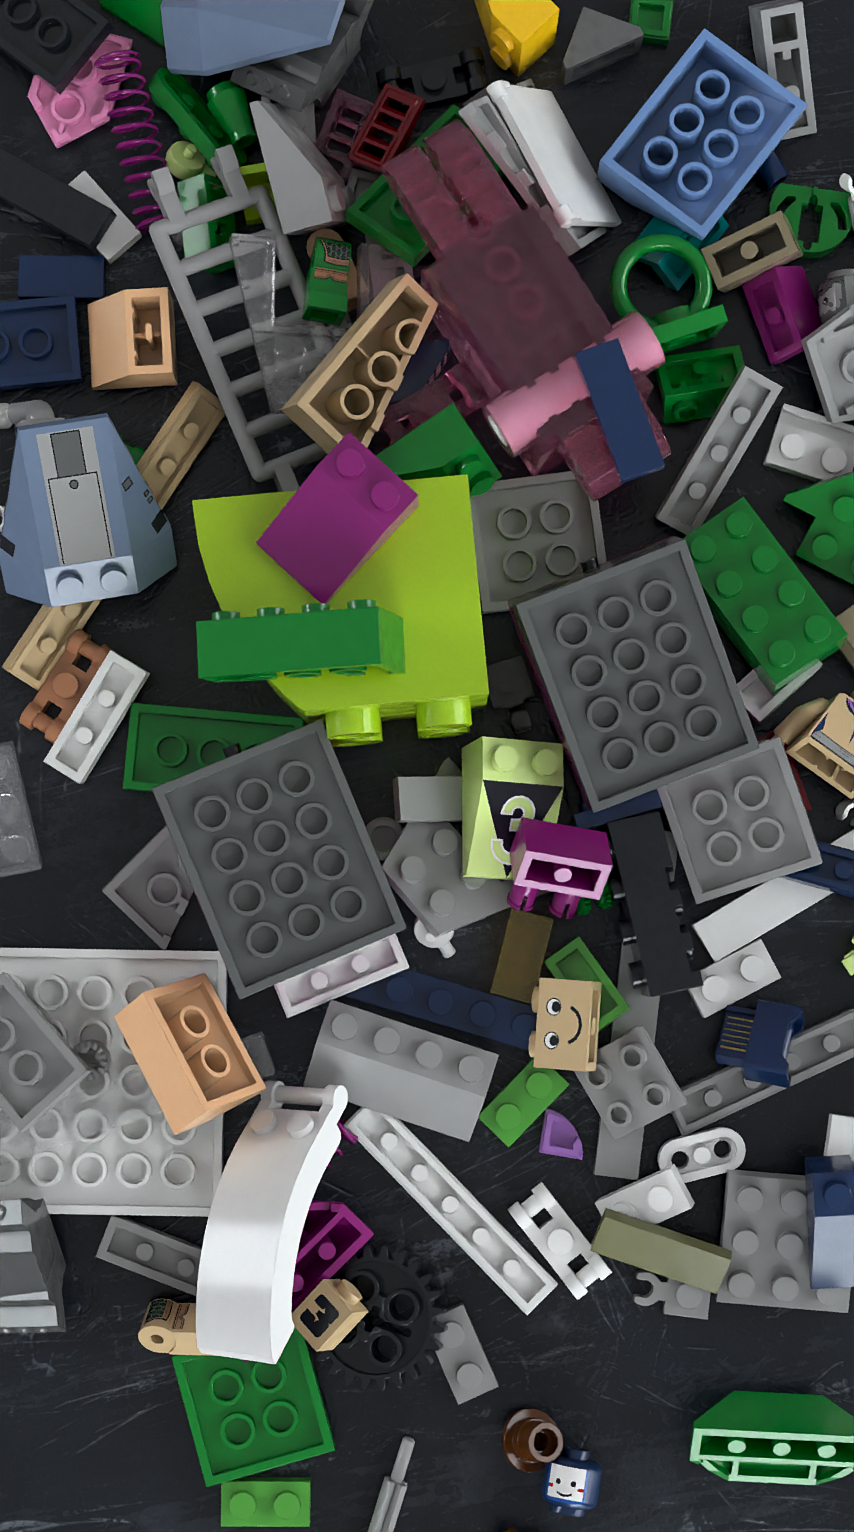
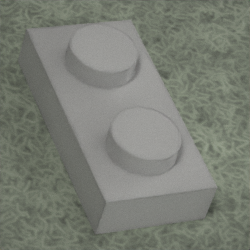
M463 1302L448 1308L446 1313L437 1316V1321L448 1326V1330L443 1333L434 1334V1337L443 1344L442 1349L435 1351L458 1405L499 1387Z

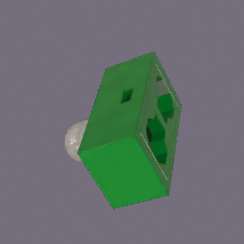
M205 173L178 182L179 200L184 211L227 197L221 180ZM232 213L170 236L175 244L184 246V256L186 258L237 240L235 216ZM239 258L202 271L215 274L239 266Z

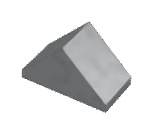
M583 7L563 59L560 75L563 85L640 52L644 36L641 28Z

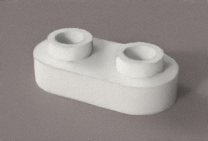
M715 1127L669 1139L661 1146L657 1162L659 1169L662 1170L673 1165L671 1159L674 1153L678 1151L685 1152L687 1156L686 1163L676 1168L684 1183L727 1173V1169L735 1170L743 1162L746 1148L742 1137L737 1132L727 1127ZM719 1141H726L729 1145L728 1153L721 1157L716 1156L714 1153L715 1144Z

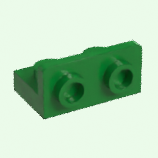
M739 345L655 358V373L663 400L662 417L665 424L690 422L696 419L710 418L714 415L741 366L745 365Z

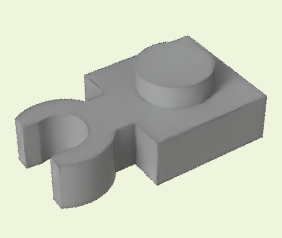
M644 1269L636 1271V1278L651 1282L652 1288L646 1295L633 1294V1301L635 1303L649 1306L661 1300L663 1301L662 1312L664 1314L708 1320L711 1292L666 1277V1280L658 1279L653 1272Z

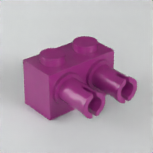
M522 817L509 851L513 885L506 900L512 908L519 911L523 898L526 899L523 912H527L533 909L539 889L552 891L554 895L548 906L550 912L561 918L565 906H567L565 919L573 918L581 897L597 900L601 897L613 866L607 833Z

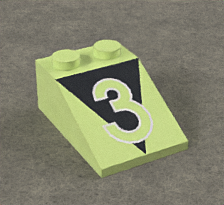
M482 736L462 747L463 877L513 880L509 851L521 818L557 823L564 788L563 744Z

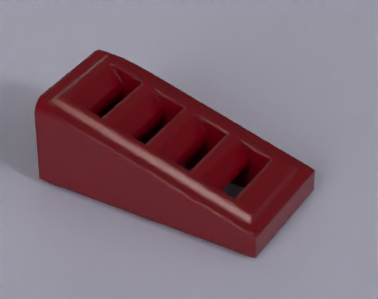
M386 83L356 137L347 159L353 165L381 176L403 154L426 102L425 99ZM391 99L410 106L407 113L404 114L388 107ZM384 115L400 121L399 128L397 129L383 123ZM380 131L392 136L393 139L390 144L375 138L377 132ZM371 146L385 151L382 159L368 153Z

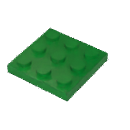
M295 1327L276 1364L250 1360L245 1362L243 1359L223 1356L172 1355L171 1358L206 1487L335 1451L336 1446L308 1343Z

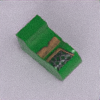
M316 236L311 255L310 270L307 273L302 312L303 320L337 326L341 325L347 313V285L351 260L350 242Z

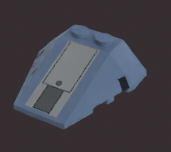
M107 413L25 425L17 428L7 502L5 503L4 522L0 539V566L6 593L49 607H57L140 593L177 566L171 524L165 513L161 511L149 485L141 476L133 457Z

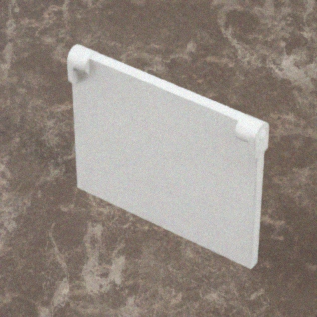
M503 80L490 84L486 90L492 102L499 108L553 209V215L561 228H569L571 226L617 227L621 224L622 221L601 182L596 179L597 175L553 93L548 90L510 85L509 81Z

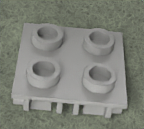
M643 1025L639 1028L638 1026L631 1028L623 1033L622 1037L597 1049L596 1071H574L615 1141L688 1103Z

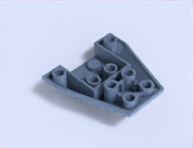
M162 0L160 8L168 70L172 74L209 76L330 45L346 0Z

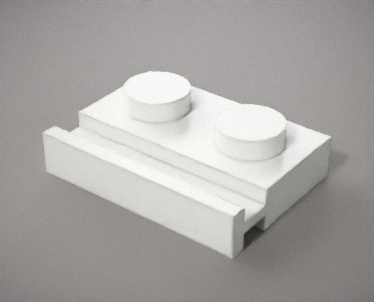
M784 403L781 407L763 465L814 482H820L852 472L854 467V426L843 422H827L825 416Z

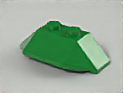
M733 1391L693 1421L689 1461L697 1465L701 1464L708 1471L727 1481L819 1485L842 1478L854 1471V1417L823 1395Z

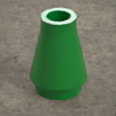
M230 80L212 87L206 95L208 100L207 109L230 138L234 148L242 149L253 144L257 140V135L253 128L245 89Z

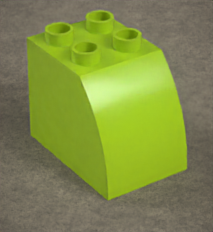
M468 474L402 480L418 494L419 506L327 603L330 604V610L347 609V602L351 600H375L376 606L402 617L405 673L389 674L388 670L380 667L367 666L366 675L361 676L330 674L329 669H321L322 675L318 676V678L284 677V672L277 673V679L266 680L277 695L297 715L303 718L307 724L322 720L324 727H326L327 739H330L332 747L359 746L383 742L381 721L416 718L418 738L429 739L465 735L470 733V726L472 725L471 713L485 711L489 696ZM297 490L192 500L200 553L209 583L222 611L240 612V618L257 616L256 610L259 608L281 607L285 608V614L302 613V605L320 603L256 544Z

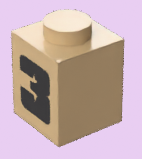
M323 1279L292 1313V1321L294 1327L316 1352L334 1350L369 1311L360 1302L362 1295L352 1283L345 1279Z

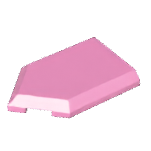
M110 33L61 95L35 75L33 76L28 98L56 149L110 121V117L107 114L113 110L115 101H105L103 97L105 94L118 91L121 82L110 85H102L98 82L102 77L124 73L126 66L102 70L96 68L94 63L99 57L107 53L131 50L133 39ZM122 54V55H116V56H128V57H129L130 54ZM127 60L112 61L101 65H115L126 62Z

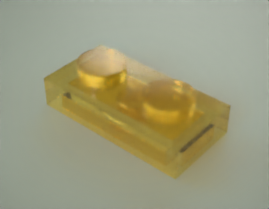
M511 908L490 993L532 1004V993L534 987L538 985L554 919Z

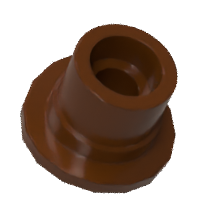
M520 1409L511 1414L504 1424L501 1435L502 1449L506 1460L513 1468L525 1473L537 1472L545 1468L546 1462L555 1460L562 1451V1434L556 1427L555 1422L542 1411L537 1409Z

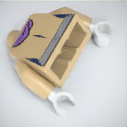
M854 691L850 697L845 693H838L830 700L817 698L796 707L773 730L775 735L770 740L781 737L783 745L785 743L789 745L786 749L787 754L850 799L854 798ZM760 740L758 741V744L769 740ZM844 800L838 804L835 811L837 819L844 820L847 817L849 810L854 807V800ZM854 818L850 822L851 826H854Z

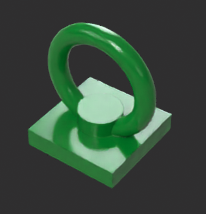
M651 234L629 244L616 259L610 275L612 303L618 315L627 325L632 327L641 322L651 333L656 342L658 353L648 359L714 338L728 322L723 304L707 309L712 297V275L703 254L689 241L672 234ZM654 251L671 252L685 260L694 274L696 286L693 300L690 305H682L666 310L652 318L646 317L633 306L627 292L628 274L634 263L642 256Z

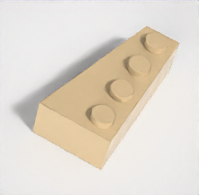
M408 273L389 281L281 410L328 454L348 432L368 448L374 433L378 432L383 422L384 412L393 393L398 390L404 378V370L411 356L415 354L438 303Z

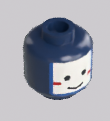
M563 1446L562 1454H559L555 1460L545 1463L541 1496L546 1502L550 1503V1511L569 1516L584 1517L585 1510L596 1507L602 1468L600 1464L589 1459V1450Z

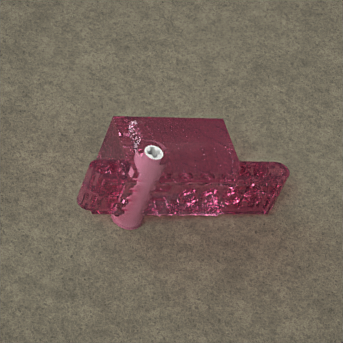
M456 119L422 140L426 154L415 144L382 164L381 170L389 187L436 259L434 263L421 270V287L438 303L432 320L443 337L449 338L450 348L485 402L481 404V410L489 427L508 455L512 458L519 455L532 476L543 475L565 461L592 501H597L622 485L574 358L577 352L618 338L662 458L664 459L669 456L671 450L661 431L662 427L646 404L654 387L647 374L665 364L663 350L653 330L635 310L610 324L607 315L594 299V295L589 287L583 282L580 277L581 275L574 264L568 259L567 253L554 237V233L549 225L541 217V211L536 203L533 201L520 209L470 129H466L464 124Z

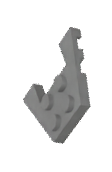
M448 757L439 766L435 776H462V771ZM407 822L381 865L389 885L435 938L504 909L512 908L506 899L512 888L513 880L501 882L499 879L463 877L462 836L450 822ZM539 889L537 896H542L551 891Z

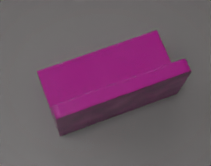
M776 266L743 284L742 288L770 364L782 363L804 351L801 340L822 325L819 320L818 306L804 268L802 266Z

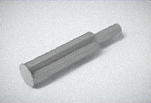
M405 1436L402 1438L391 1476L384 1477L368 1532L394 1531L407 1489V1483L403 1480L415 1444L414 1439Z

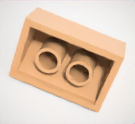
M206 973L143 992L114 1016L174 1135L202 1125L267 1089Z

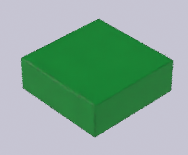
M674 0L630 1L628 23L641 28L644 34L642 43L668 46Z

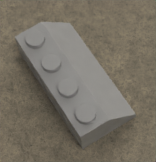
M330 1000L303 1087L325 1088L329 1084L342 1085L347 1090L348 1103L469 1142L486 1098L499 1055Z

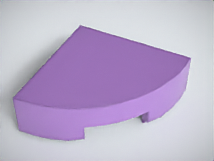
M546 1108L538 1149L539 1153L582 1160V1142L574 1125L561 1113Z

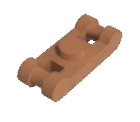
M82 629L76 630L69 639L66 650L34 700L27 705L21 714L20 724L30 730L37 728L45 734L44 738L54 744L109 651L115 650L106 644L99 646L91 641L90 634ZM82 655L92 661L87 672L76 667ZM51 703L62 708V711L55 719L45 714Z

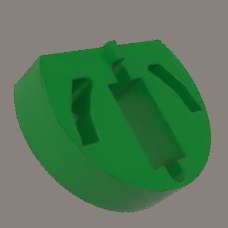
M780 183L769 201L766 217L776 213L783 203H790L791 205L785 210L784 214L787 216L797 239L801 210L805 211L809 203L813 204V212L820 213L816 243L812 242L808 250L803 248V241H797L803 253V256L799 258H819L838 248L852 227L847 201L851 193L819 189L816 186L812 188ZM834 210H836L842 222V230L838 229V218Z

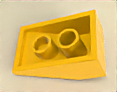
M474 0L489 48L491 49L490 54L502 69L507 70L509 68L519 77L555 44L560 9L551 0Z

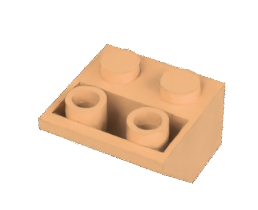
M168 287L126 289L87 304L91 383L93 390L178 385L174 302Z

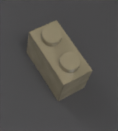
M781 210L701 249L717 289L724 293L745 284L773 267L783 266L803 256L789 220Z

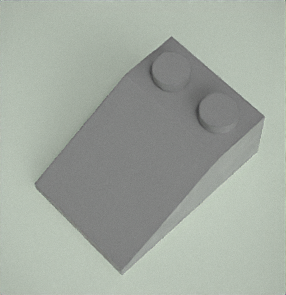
M258 100L250 102L283 234L309 236L320 229H334L350 224L346 221V210L355 202L351 187L345 186L342 177L283 107Z

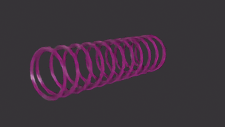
M119 50L107 53L95 61L94 66L96 68L111 70L125 67L134 62L138 66L131 73H117L102 77L98 83L110 85L122 82L130 77L139 78L142 80V83L135 89H124L105 94L103 100L116 101L135 93L145 95L146 100L138 106L119 107L109 111L107 116L111 118L121 117L138 110H145L150 113V116L142 122L118 125L113 127L111 132L121 134L142 126L154 129V133L145 139L124 141L118 143L115 148L117 150H126L144 143L158 145V149L150 155L126 158L119 165L131 166L149 159H155L163 162L157 169L166 166L167 161L160 156H156L161 151L163 145L153 139L158 133V128L148 123L153 118L154 112L152 109L145 107L149 102L150 95L141 90L146 83V79L136 74L142 66V63L138 60L140 54L133 50ZM133 54V55H135V57L133 58V57H128V56H116V55ZM127 60L126 62L115 65H101L112 61ZM151 172L126 176L123 181L127 183L140 181L151 177ZM148 188L131 192L127 197L136 199L151 195L152 193ZM159 205L143 206L134 209L132 214H146L160 209ZM159 215L143 220L137 224L136 229L141 232H149V226H141L164 219V217Z

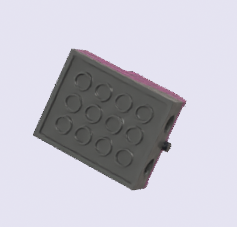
M671 536L600 565L596 557L588 558L580 562L582 572L508 600L515 629L548 717L554 722L583 802L593 813L760 748L685 539Z
M322 720L314 721L242 751L240 744L237 743L223 749L226 758L151 788L239 999L407 929L332 744L327 739V732Z

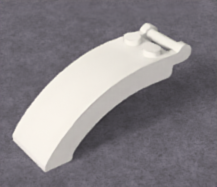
M265 1081L264 1084L267 1089L260 1093L261 1101L240 1135L226 1163L212 1202L205 1229L196 1295L197 1348L201 1353L276 1364L294 1330L291 1312L292 1289L302 1230L320 1179L341 1140V1132L336 1124L348 1101L347 1090L342 1085L329 1084L325 1088L285 1086L281 1081ZM284 1103L321 1106L319 1112L281 1109Z

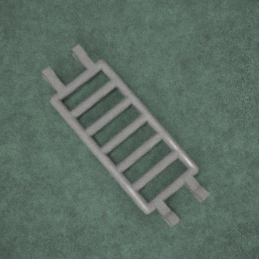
M232 144L216 149L214 152L215 157L210 159L216 175L222 182L227 197L184 211L175 191L174 181L168 166L151 172L152 178L148 179L147 184L152 196L160 207L164 219L153 222L149 226V233L252 478L257 482L273 478L279 492L295 491L300 487L293 470L325 458L328 453L317 443H313L264 462L254 438L294 422L281 409L247 422L237 398L317 368L333 349V345L324 323L302 319L306 280L287 235L283 234L280 219L268 189L262 185L247 189L239 170L235 151ZM256 205L266 228L265 230L179 260L169 235ZM273 245L282 270L196 301L186 276ZM290 286L299 310L213 341L204 316ZM303 326L307 327L316 350L230 382L220 357Z

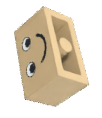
M552 978L539 979V986H535L532 993V1011L537 1013L536 1031L531 1032L528 1047L530 1057H534L533 1067L583 1072L596 1071L602 982Z

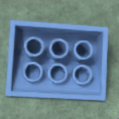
M704 28L602 157L596 179L629 204L703 241L804 112L808 104Z

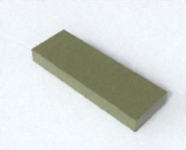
M605 1208L591 1242L590 1250L717 1294L732 1260L731 1250Z

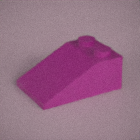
M348 432L316 466L256 544L318 602L327 604L419 506L418 494L356 437Z

